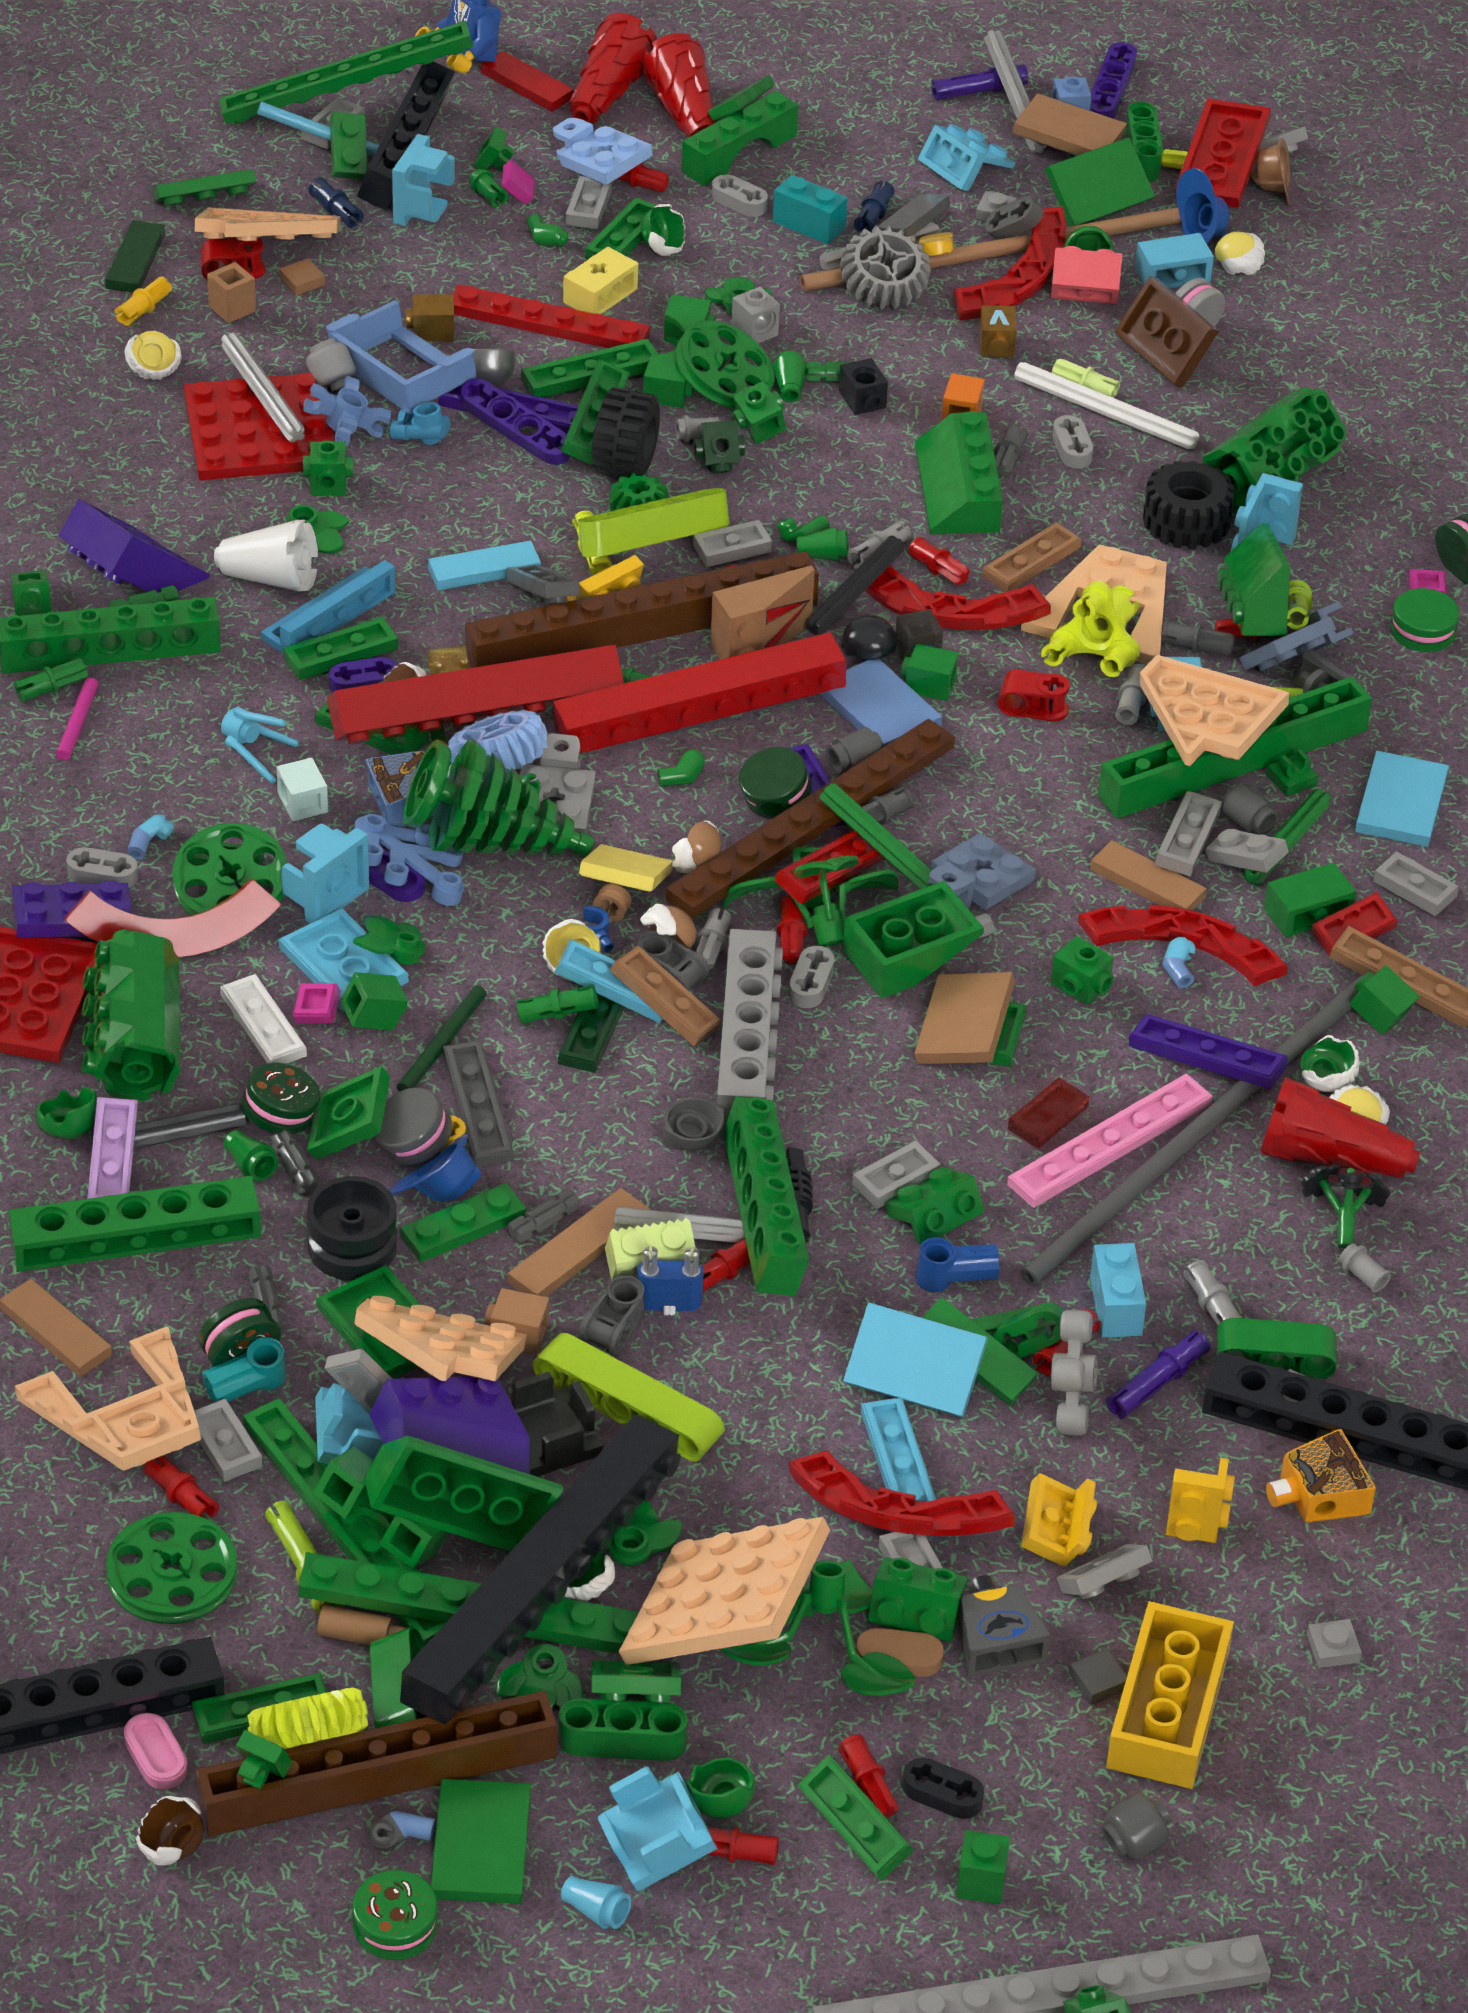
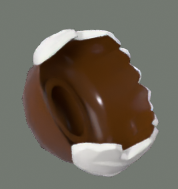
M162 1797L157 1800V1804L151 1805L150 1812L146 1813V1817L141 1819L142 1826L138 1828L139 1835L136 1837L138 1847L146 1855L147 1859L160 1866L170 1865L193 1855L202 1843L205 1828L203 1819L200 1816V1807L194 1800L185 1797Z

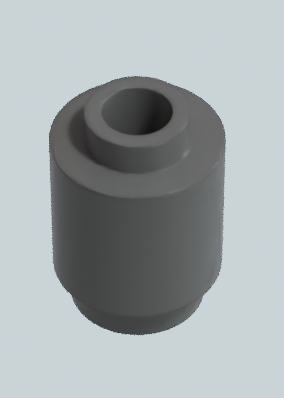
M863 727L833 740L832 745L826 748L827 761L835 773L846 772L882 749L883 742L877 732L872 731L868 727Z
M1246 784L1232 787L1223 798V814L1248 833L1266 835L1273 829L1278 820V812L1274 810V805Z

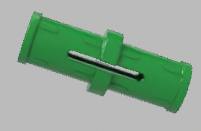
M594 984L561 992L559 989L550 990V994L517 1000V1010L522 1025L546 1018L565 1019V1015L599 1008Z

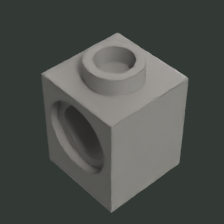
M761 286L737 295L732 300L731 325L748 334L757 343L778 336L780 304Z

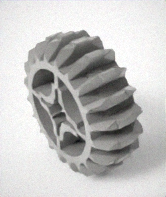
M877 225L872 229V232L863 229L860 235H854L850 243L844 248L843 257L840 262L842 282L847 283V292H856V301L866 299L868 307L873 303L879 304L881 311L886 305H890L894 311L899 307V304L908 307L911 300L917 301L921 293L924 292V289L927 288L931 273L929 254L923 253V244H915L914 235L905 237L903 229L898 233L892 232L890 225L885 231H881Z

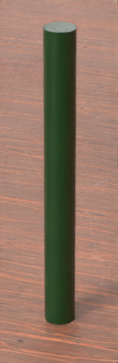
M476 985L472 988L397 1084L399 1092L416 1087L443 1052V1046L448 1045L484 1000L487 993L483 987Z

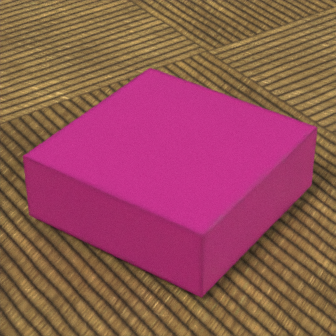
M510 160L503 166L502 187L521 203H529L534 197L535 179L513 160Z
M1409 570V590L1428 588L1447 594L1445 571Z
M300 983L293 1012L295 1022L333 1024L341 992L337 983Z

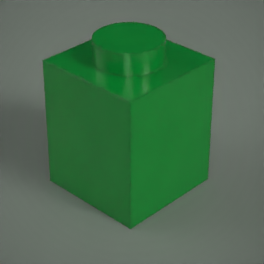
M916 643L912 656L904 658L901 678H905L906 684L919 696L948 701L957 679L959 652Z
M1385 965L1375 975L1368 971L1356 983L1354 988L1358 993L1349 1005L1374 1029L1384 1035L1407 1015L1420 996L1388 965Z
M354 972L340 1002L352 1027L393 1030L401 1015L405 1013L408 1000L396 976Z
M965 1830L956 1898L1001 1904L1010 1836Z

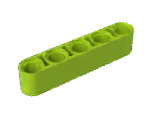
M723 488L700 490L592 515L578 520L583 557L611 555L730 525L726 489Z
M568 1333L558 1334L533 1360L532 1367L536 1375L545 1372L551 1373L554 1379L553 1388L560 1390L570 1387V1383L579 1381L595 1410L625 1426L636 1414L679 1434L677 1453L691 1462L699 1461L725 1431L723 1421L710 1408Z

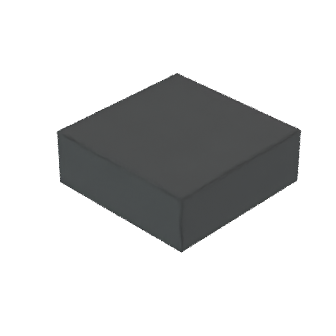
M1108 1649L1073 1662L1069 1667L1070 1676L1090 1704L1123 1692L1127 1675Z

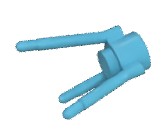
M238 706L229 710L221 724L222 733L228 736L225 744L234 748L271 784L276 783V778L242 744L254 742L259 734L281 743L298 747L299 742L257 723L283 727L286 725V721L272 716L249 712Z

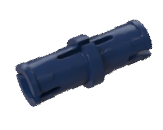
M322 177L314 179L321 186V189L311 182L308 189L309 194L323 204V208L328 214L341 216V221L349 228L357 226L351 217H354L360 223L364 218L363 211L354 206L342 190H335Z
M879 181L875 184L872 193L865 197L861 203V212L853 224L857 232H862L867 225L868 228L866 230L872 232L879 218L882 219L885 216L887 204L895 192L892 184L886 181L883 188L880 189L883 181Z

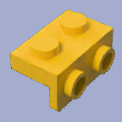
M633 555L618 564L598 572L579 582V595L567 596L566 602L639 587L644 566L643 562L636 555Z
M1220 1458L1218 1475L1175 1469L1165 1535L1178 1537L1185 1541L1199 1540L1216 1543L1218 1528L1227 1529L1231 1503L1223 1502V1500L1231 1501L1235 1476L1227 1475L1229 1459Z
M1039 1473L1031 1481L1021 1547L1061 1566H1067L1077 1555H1083L1089 1548L1092 1540V1532L1089 1531L1090 1520L1097 1506V1500L1094 1499L1096 1482L1086 1479L1075 1490Z

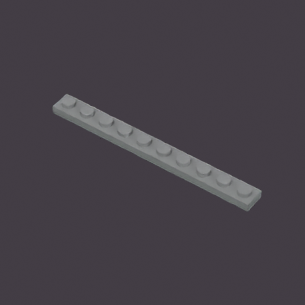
M1257 1934L814 2006L812 2013H1065L1063 2001L1077 1997L1076 1992L1089 1986H1104V1989L1124 1997L1129 2005L1268 1982L1271 1970L1259 1935Z

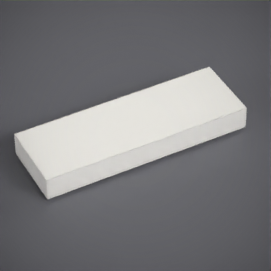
M256 974L220 986L222 998L267 1063L277 1062L286 1064L307 1056L306 1046Z

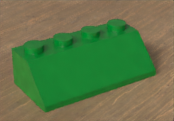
M972 411L951 413L915 441L930 534L1000 532L1003 499L986 412Z
M1261 523L1224 557V569H1218V591H1222L1223 601L1227 602L1228 612L1232 613L1233 623L1238 624L1243 636L1287 634L1290 564L1269 523Z
M408 1435L383 1444L364 1477L372 1509L510 1552L553 1506L563 1492L561 1484Z

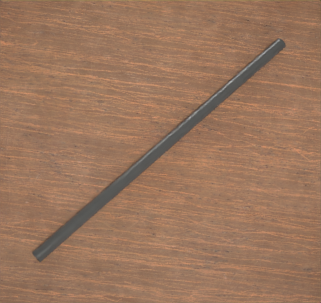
M1364 975L1359 976L1273 1052L1286 1055L1287 1065L1352 1009L1349 1004L1358 993L1354 986ZM1241 1080L1238 1081L1022 1269V1279L1032 1286L1039 1283L1262 1087Z

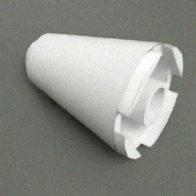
M294 520L223 539L214 552L215 565L217 568H220L222 574L298 592L309 591L314 585L317 575V569H311V557H318L313 527L310 523H304L305 520Z

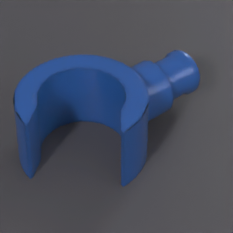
M584 907L583 920L599 924L597 926H586L597 935L603 951L610 952L614 948V943L610 940L608 934V913L599 907Z

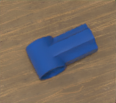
M943 1238L927 1239L920 1246L915 1281L918 1286L926 1291L940 1292L948 1288L953 1281L998 1279L1000 1268L996 1244L954 1246Z

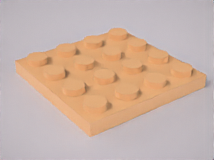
M824 1517L807 1520L798 1518L786 1524L770 1527L761 1525L749 1531L733 1534L723 1532L711 1538L695 1541L686 1539L674 1544L619 1650L625 1664L630 1665L778 1639L830 1532Z

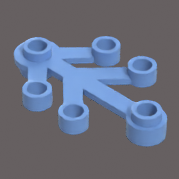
M367 814L355 821L354 829L357 827L368 834L369 866H378L381 863L384 851L381 846L390 850L389 863L386 865L384 880L387 883L395 886L404 885L409 872V868L405 865L407 863L434 884L431 896L436 902L447 906H454L461 902L464 891L462 878L453 872L442 873L426 860L456 867L461 864L464 852H454L452 846L444 852L433 851L429 845L430 824H424L417 827L416 830L391 826L382 816L377 814ZM400 840L415 842L418 845L403 843Z

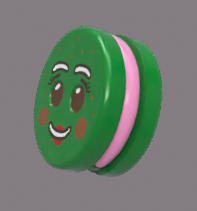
M1417 588L1408 590L1397 597L1393 606L1390 631L1398 643L1419 652L1440 651L1453 643L1457 633L1456 627L1459 622L1460 612L1458 605L1450 596L1434 589Z
M389 1870L371 1876L357 1889L352 1904L353 1931L360 1946L368 1953L381 1959L403 1960L418 1955L432 1943L438 1927V1903L433 1888L425 1879L408 1871Z

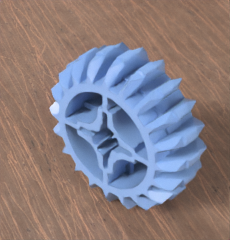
M512 710L504 714L500 712L498 715L487 716L483 720L475 721L474 724L465 726L462 731L456 732L448 741L451 750V764L457 754H460L463 745L467 741L471 742L473 738L484 747L486 755L491 756L492 752L502 760L504 771L507 768L511 770V767L514 770L521 769L523 765L533 763L536 758H540L543 755V748L548 747V733L545 724L542 723L540 715H537L536 712L526 710L518 712Z

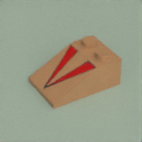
M807 566L713 592L711 648L717 657L721 660L785 644L807 628L806 620L812 615L815 574L813 566Z

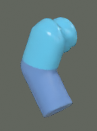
M157 814L150 817L134 829L127 848V855H131L139 860L144 859L150 840L155 835L161 840L167 839L174 829L173 823L170 820H166L165 815Z
M1185 937L1175 938L1169 943L1162 961L1163 968L1179 989L1190 986L1194 981V976L1186 967L1185 961L1191 959L1189 953L1195 954V945Z

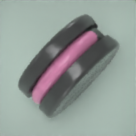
M409 1088L396 1093L386 1101L381 1132L374 1137L384 1148L391 1160L401 1165H415L432 1158L444 1147L452 1131V1119L433 1092L424 1088Z

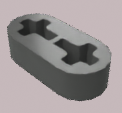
M1032 197L1020 198L994 210L985 223V229L997 240L1014 237L1034 228L1042 219L1044 209Z

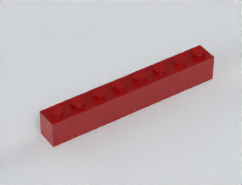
M831 632L553 701L554 727L558 734L577 736L580 741V753L597 750L846 687V659ZM563 744L565 750H567L568 746Z
M615 644L335 690L327 697L335 740L347 739L348 744L352 745L367 742L370 740V735L383 733L384 738L388 739L405 735V729L418 727L419 732L424 733L440 729L441 723L454 722V727L466 726L475 723V718L492 717L500 712L504 714L512 710H526L536 712L537 714L546 711L545 706L553 705V701L624 684Z

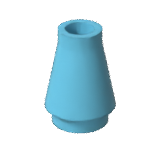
M570 1876L565 1881L561 1890V1900L572 1905L602 1929H607L608 1927L619 1928L627 1919L631 1909V1897L629 1894L624 1893L623 1887L619 1885Z

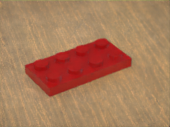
M1207 98L1178 181L1187 169L1197 168L1202 170L1209 177L1214 194L1223 198L1228 206L1239 208L1271 118V108ZM1176 184V186H1175V198H1176L1177 184Z

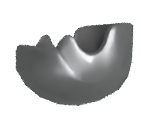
M473 349L477 378L484 379L495 387L507 382L511 378L515 367V351Z

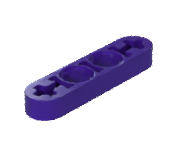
M1118 42L1109 47L1091 91L1090 111L1112 119L1115 118L1136 65L1137 49L1132 44ZM1110 73H1118L1121 75H1112ZM1106 90H1107V91H1112L1113 93H1106V92H1103V91H1106Z
M474 378L463 384L461 388L462 403L468 412L546 463L554 465L563 464L570 458V455L556 448L559 445L562 448L567 436L565 432L484 379ZM501 408H507L512 411L511 415L505 418L496 417L494 412ZM532 425L538 428V431L533 435L520 433L521 428L524 426Z

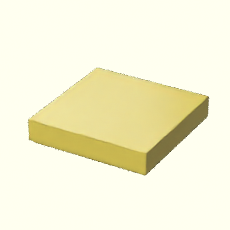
M600 844L581 861L579 874L584 877L651 892L671 874L673 860Z

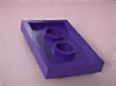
M104 881L100 884L65 882L60 885H42L36 882H29L24 885H12V902L17 938L86 936L63 919L88 890L115 908L133 914L128 883Z

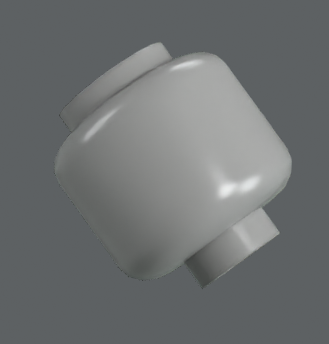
M331 338L309 348L311 354L308 355L305 362L309 372L316 378V384L324 386V388L330 387L331 391L334 392L344 387L346 376L351 377L356 372V365L345 343L335 342V339Z

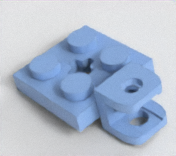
M568 118L553 127L554 136L565 142L563 148L556 150L561 166L605 185L653 156L651 144L608 126L598 128L594 132L593 124L578 118Z

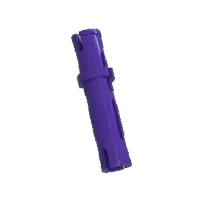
M1016 65L1023 85L1028 84V79H1025L1029 78L1026 65ZM990 67L988 71L932 80L931 82L932 95L936 101L992 90L993 92H1000L1004 88L995 67Z
M1192 1330L1172 1348H1164L1158 1354V1359L1106 1398L1109 1411L1114 1415L1118 1414V1418L1124 1419L1169 1381L1180 1379L1187 1373V1368L1193 1362L1210 1351L1208 1339L1204 1334H1198L1197 1330Z

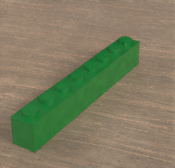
M1353 676L1289 698V705L1239 760L1225 758L1205 750L1191 766L1184 764L1170 739L1101 763L1098 797L1118 819L1184 796L1187 791L1195 792L1266 767L1279 761L1283 755L1287 758L1296 755L1299 749L1306 753L1366 732L1372 697Z

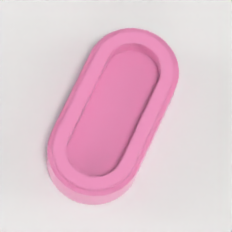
M142 1713L132 1717L124 1727V1741L145 1781L157 1789H171L180 1785L187 1776V1758L167 1722L161 1716L153 1713Z

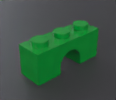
M353 1447L330 1460L312 1493L314 1496L345 1519L354 1514H362L378 1521L386 1529V1533L379 1545L412 1570L437 1555L449 1532L371 1508L364 1480L367 1471L373 1463L370 1457L358 1448Z

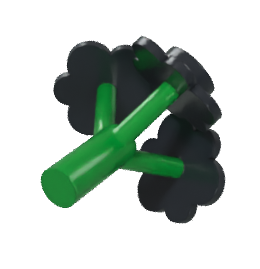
M1339 1164L1329 1167L1325 1165L1317 1166L1301 1182L1303 1187L1302 1193L1305 1197L1311 1195L1317 1197L1325 1194L1338 1213L1339 1248H1346L1354 1243L1355 1215L1361 1206L1366 1203L1370 1206L1375 1204L1383 1207L1386 1204V1199L1390 1196V1190L1376 1175L1364 1174L1362 1171L1353 1168L1342 1169ZM1332 1186L1345 1188L1344 1206L1332 1190ZM1353 1192H1354V1193H1357V1194H1356V1195H1357V1198H1356V1200L1354 1201V1203H1353Z

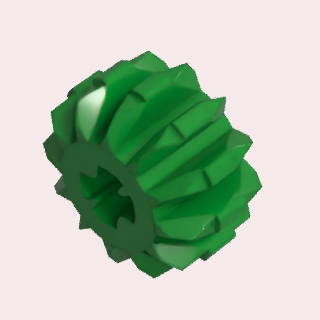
M632 472L629 478L619 476L618 483L612 484L610 490L609 509L614 511L668 498L667 487L660 483V478H649L647 473L637 476Z

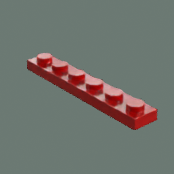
M458 284L453 292L454 315L605 348L645 340L650 337V326L635 321H626L598 313L594 314L570 307L547 304L538 300L519 298L505 293L478 289L473 286Z

